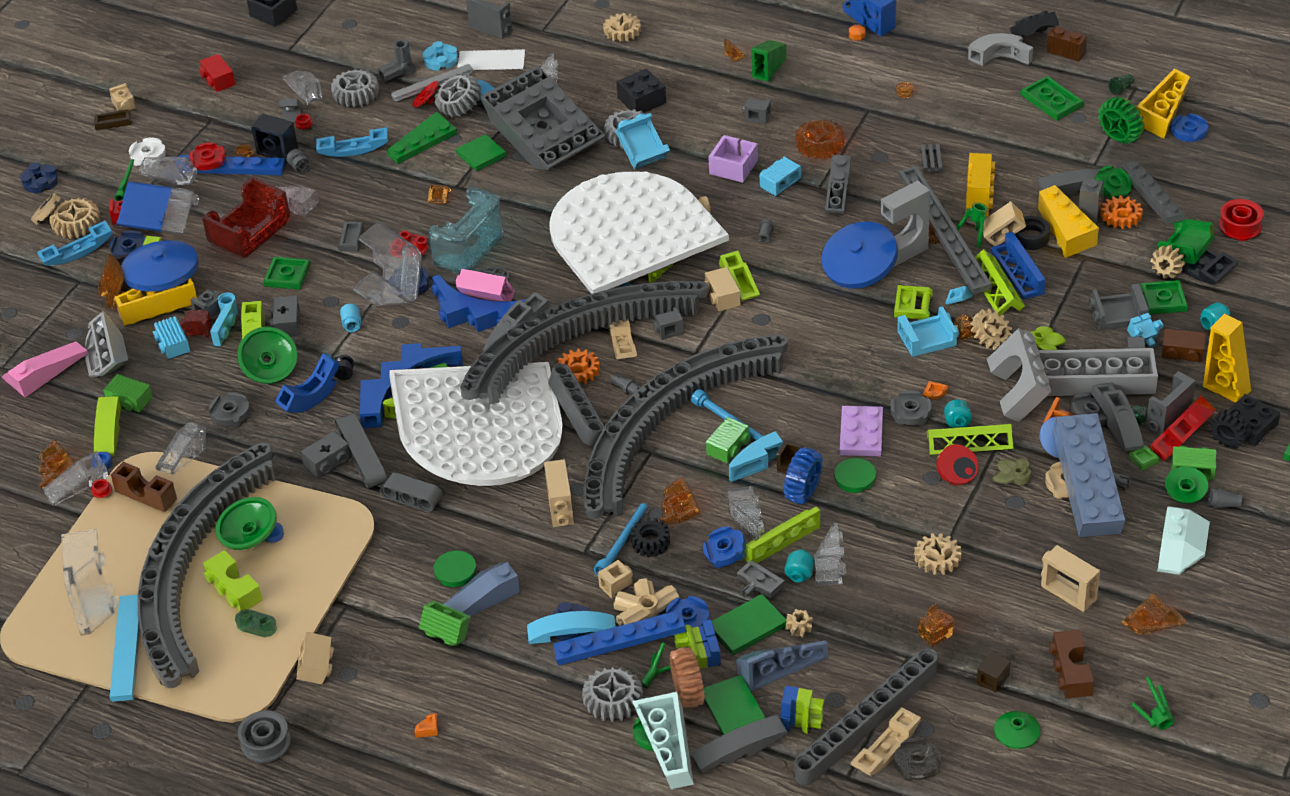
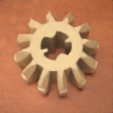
M1172 245L1167 247L1161 246L1159 250L1153 253L1154 257L1151 258L1150 262L1155 264L1152 266V269H1157L1156 276L1163 274L1164 279H1167L1169 276L1174 278L1182 272L1185 262L1181 260L1184 255L1178 254L1179 248L1173 250Z

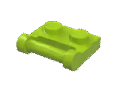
M898 285L894 317L898 318L905 315L907 318L918 320L929 318V304L933 296V290L929 287ZM917 296L922 297L921 309H915Z

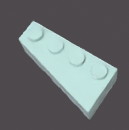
M677 692L632 701L670 788L675 789L694 785L683 708Z

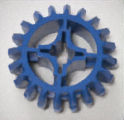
M805 447L800 448L795 453L784 479L785 498L797 504H804L809 500L816 487H818L822 473L823 458L821 453Z

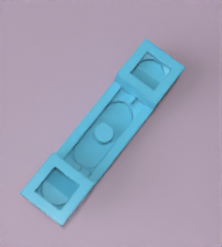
M572 611L546 616L527 625L529 644L551 642L550 636L587 632L595 633L616 627L614 615L594 611Z

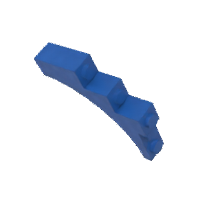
M440 275L432 277L433 285L431 290L433 295L438 297L440 304L438 315L441 322H445L448 328L465 322H469L470 326H474L477 332L492 328L498 324L505 313L517 302L480 300L455 290Z
M421 343L402 344L401 361L381 362V379L361 380L359 415L362 428H376L383 425L385 415L383 401L393 398L389 377L390 370L430 368L446 362L448 367L462 366L461 346L422 348Z

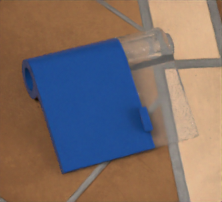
M129 181L117 226L184 235L190 208L198 204L199 196L195 190Z

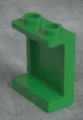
M1191 219L1174 222L1175 232L1167 242L1159 241L1157 245L1158 250L1161 246L1167 247L1169 245H1172L1173 250L1179 248L1178 254L1184 255L1181 259L1182 261L1196 264L1215 239L1213 223Z

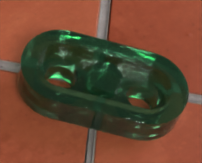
M245 609L238 612L235 616L236 626L240 631L260 637H269L277 630L276 620L270 615Z

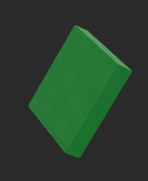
M486 134L456 148V154L475 171H479L507 157L506 151Z
M273 257L263 280L264 287L301 290L311 266L310 260Z
M1180 280L1141 283L1140 287L1149 309V315L1187 312L1188 305Z

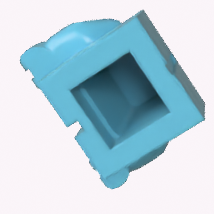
M1149 313L1140 315V317L1132 318L1127 331L1131 337H1144L1145 345L1147 344L1149 348H1154L1157 345L1155 339L1164 324L1160 319L1152 322Z

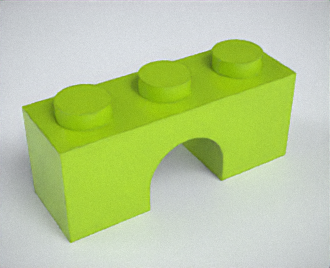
M225 550L203 562L205 569L203 575L209 584L213 583L217 592L221 596L224 595L232 608L236 607L240 613H243L263 601L260 586L248 574L236 579L239 577L237 563Z

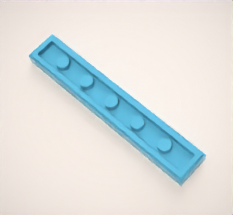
M138 595L119 596L110 687L111 702L133 700L140 631Z

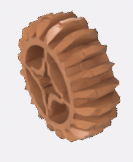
M682 647L671 651L669 659L672 678L682 707H698V705L704 703L705 692L694 651L690 647Z

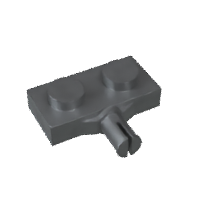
M752 560L737 572V578L747 584L740 591L741 595L745 598L756 590L771 599L784 587L783 579Z

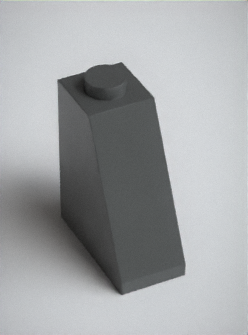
M1084 178L1080 189L1079 209L1097 225L1102 203L1105 202L1103 181Z

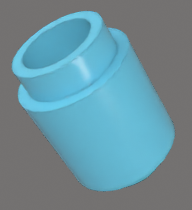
M355 304L344 305L340 309L342 326L348 332H356L362 324L359 307Z

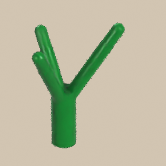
M661 643L657 654L653 653L651 667L641 680L642 687L644 688L649 686L657 674L671 670L670 665L657 668L666 645L665 643Z

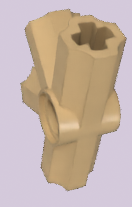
M647 578L639 579L634 583L635 595L618 591L614 602V609L623 612L616 616V621L621 626L658 616L660 612L667 608L671 601L679 598V595L672 585L666 586L654 593L652 581H649Z

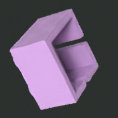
M723 135L709 155V174L743 183L750 170L753 169L758 161L757 143L742 140L741 156H739V139Z

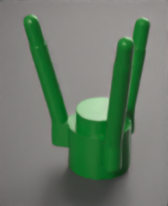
M131 159L125 177L120 182L119 189L114 197L115 201H121L124 198L127 187L126 183L132 170L134 159Z
M974 203L972 208H967L956 229L959 231L970 216V220L976 223L975 230L979 229L977 248L979 249L982 242L987 207L981 203Z
M1148 676L1146 681L1158 705L1152 710V717L1135 702H1132L1131 705L1149 722L1152 728L1157 726L1159 730H1165L1171 727L1175 720L1171 714L1162 686L1160 684L1157 685L1158 695L1151 678Z

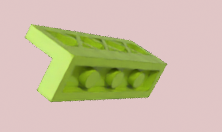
M983 249L975 259L978 263L982 260L981 268L985 274L990 273L991 290L992 286H998L996 294H991V290L984 291L993 309L998 312L999 316L1011 306L1021 311L1025 307L1021 298L996 258ZM1000 298H1005L1006 302L999 308Z
M1011 424L926 431L927 439H929L930 455H937L943 451L934 450L933 439L939 438L944 439L948 443L944 448L954 445L952 442L956 437H964L968 441L965 447H968L970 444L974 446L969 448L972 452L1013 449ZM998 434H1007L1008 445L1000 446L994 441V438ZM984 435L989 441L984 447H979L973 440L977 436Z
M814 507L811 510H805L747 543L744 559L747 562L752 560L758 564L820 528V509Z

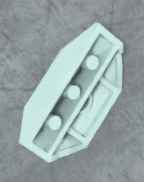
M1168 506L1158 571L1180 575L1186 568L1205 557L1210 522L1190 509Z

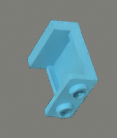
M641 113L632 120L625 119L619 123L615 131L634 170L666 158L670 151L667 144H662L651 122V113Z
M943 306L938 308L937 316L910 323L905 315L898 317L897 332L911 357L957 345V337H959L958 328L956 325H953L950 314L946 313Z

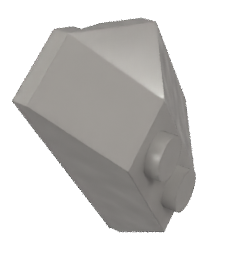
M102 311L89 322L88 329L90 330L86 336L84 346L88 351V354L85 355V360L91 378L115 372L128 361L122 333L109 316Z

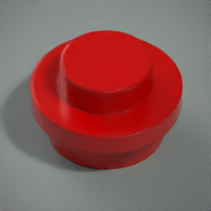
M300 114L296 117L295 126L298 129L306 130L313 125L312 118L308 114Z
M105 479L94 481L91 487V493L96 498L107 497L112 492L111 484Z

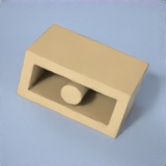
M1009 202L988 216L984 222V238L993 246H998L1005 241V233H1018L1026 227L1022 211L1012 202Z
M727 267L705 273V281L703 282L708 284L711 304H715L718 312L741 306L740 290Z
M305 632L299 649L296 679L322 685L325 677L330 676L332 664L329 663V660H331L334 647L331 646V637Z

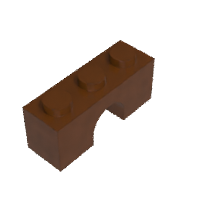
M122 462L111 474L115 492L162 512H166L177 500L172 481L156 475L148 482L142 476L140 468L126 462Z
M1080 630L1053 632V641L1049 642L1050 654L1055 656L1053 665L1055 673L1059 672V690H1063L1065 699L1092 696L1094 681L1089 664L1078 665L1073 663L1083 661L1084 643Z

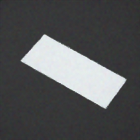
M525 50L460 51L458 67L470 64L472 70L523 69Z

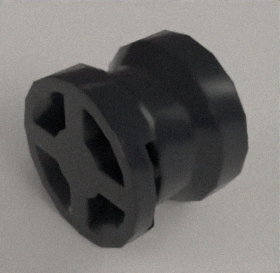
M348 355L337 356L335 360L340 365L334 376L341 380L350 379L353 375L354 360Z

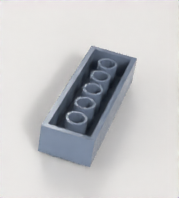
M1098 413L1056 417L1053 435L1079 538L1121 534L1125 517Z

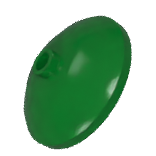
M260 327L250 331L241 340L237 352L238 364L242 372L255 382L261 384L278 383L286 379L294 370L297 362V349L291 337L282 330L273 327ZM267 357L270 359V362H264L263 359Z
M261 497L241 499L231 504L220 515L216 524V536L223 546L231 550H245L262 543L275 528L277 522L276 510L268 500Z

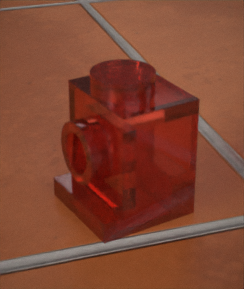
M209 310L185 311L180 325L182 330H185L186 335H204L205 338H209L212 325Z

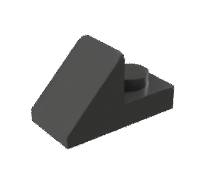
M298 99L279 100L283 119L295 123L296 117L302 114V103Z

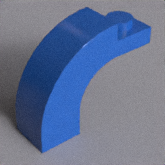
M322 353L312 375L302 384L296 386L283 385L275 402L286 412L299 413L311 409L322 402L335 387L337 381L333 377L340 363L329 354Z

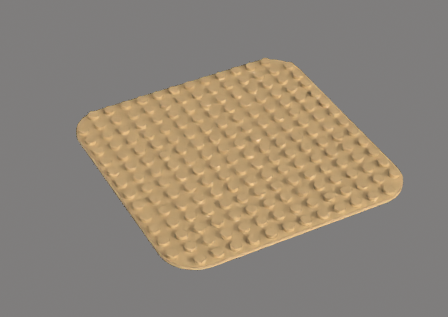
M164 452L140 453L122 461L140 468L142 476L148 482L156 475L173 482L177 500L166 512H162L115 492L111 474L120 465L118 464L106 479L112 486V492L104 498H92L5 621L0 633V644L5 655L16 664L110 690L119 596L138 595L140 576L149 548L162 524L190 490L219 467L217 465ZM268 480V485L262 483L261 489L254 488L255 493L248 492L249 497L264 498L274 506L277 513V523L283 526V538L274 543L264 540L259 545L245 550H231L223 546L218 540L216 526L210 527L211 532L206 533L207 537L202 539V544H198L199 549L195 550L196 555L191 556L192 562H189L190 567L186 569L187 574L184 575L185 581H183V587H181L182 593L180 594L179 606L182 633L190 651L196 657L199 673L194 678L190 674L183 676L181 684L175 688H166L163 684L160 685L152 670L141 637V631H139L134 697L229 723L243 721L252 713L267 710L277 698L298 663L300 644L305 632L316 633L370 543L374 534L375 524L368 508L360 502L277 480ZM224 550L237 563L239 577L236 579L248 574L260 586L263 601L243 613H240L236 607L232 608L224 595L221 596L217 592L213 583L209 584L203 575L205 572L203 562Z

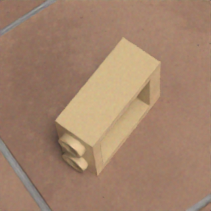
M565 459L544 462L553 527L573 525L571 493Z
M1058 545L1044 554L1042 558L1041 587L1085 612L1097 600L1100 570ZM1058 570L1079 582V586L1057 574Z

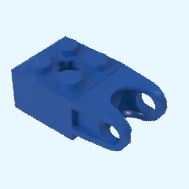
M847 0L842 4L845 13L879 36L896 28V0Z

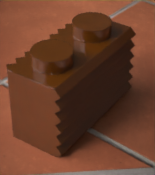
M1053 27L1048 34L1047 53L1057 54V56L1060 55V57L1063 56L1078 62L1086 53L1087 36L1081 35L1079 32L1064 30L1062 27Z
M1165 329L1162 358L1202 362L1205 333Z

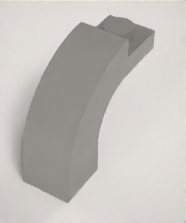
M1006 33L989 34L976 39L969 45L968 60L983 66L993 58L1010 57L1029 65L1033 60V47L1022 43L1023 37Z

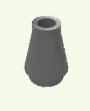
M1217 487L1210 490L1208 503L1214 508L1240 507L1242 495Z

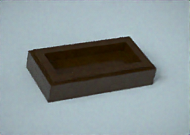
M121 110L94 115L96 131L131 125L130 111Z

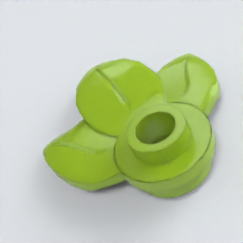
M1047 326L1038 327L1036 331L1030 332L1035 337L1037 348L1041 350H1057L1056 346L1066 343L1065 338L1061 334L1053 332V329Z

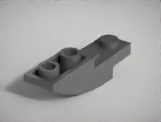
M832 155L825 212H845L850 180L851 156Z
M536 292L524 302L518 300L498 322L486 341L483 351L509 329L544 311L550 306L548 300Z
M1111 383L1092 385L1091 393L1108 417L1107 426L1124 451L1142 449L1144 443L1139 425L1122 390H1115Z

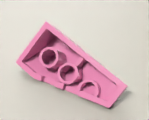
M73 342L21 362L4 374L2 378L20 394L27 397L88 354V351L78 342Z

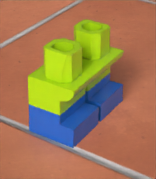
M711 619L702 621L703 626L692 628L690 625H685L686 632L674 635L677 649L690 647L694 651L699 668L721 665L720 649Z
M785 685L781 703V721L786 730L790 731V726L802 727L804 733H808L809 727L821 729L824 699L812 697L813 690Z

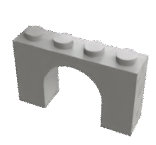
M919 181L881 199V215L892 224L910 216L906 227L894 236L898 245V257L894 267L928 249L930 190Z
M1018 328L987 358L990 372L1004 380H1007L1023 365L1019 381L999 401L1004 416L1019 423L1051 393L1049 380L1044 370L1045 367L1041 361L1040 352L1032 333Z

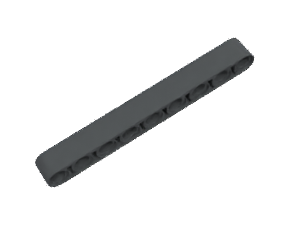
M922 649L803 751L795 759L796 781L801 785L813 783L937 674V653L932 649Z

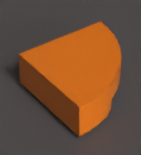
M929 381L923 392V397L926 399L928 397L930 400L939 399L946 395L949 386Z
M437 713L427 715L426 719L416 725L415 738L438 736Z

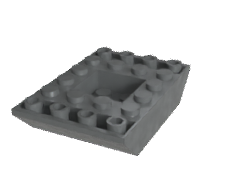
M539 65L481 96L491 123L534 169L549 170L605 138L604 133ZM543 125V126H545L546 128H545V129H542V128H538L537 126Z

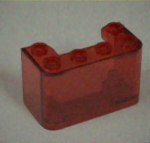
M253 176L241 186L243 201L221 219L215 211H209L202 217L207 240L242 258L248 257L285 226L290 218L286 191Z

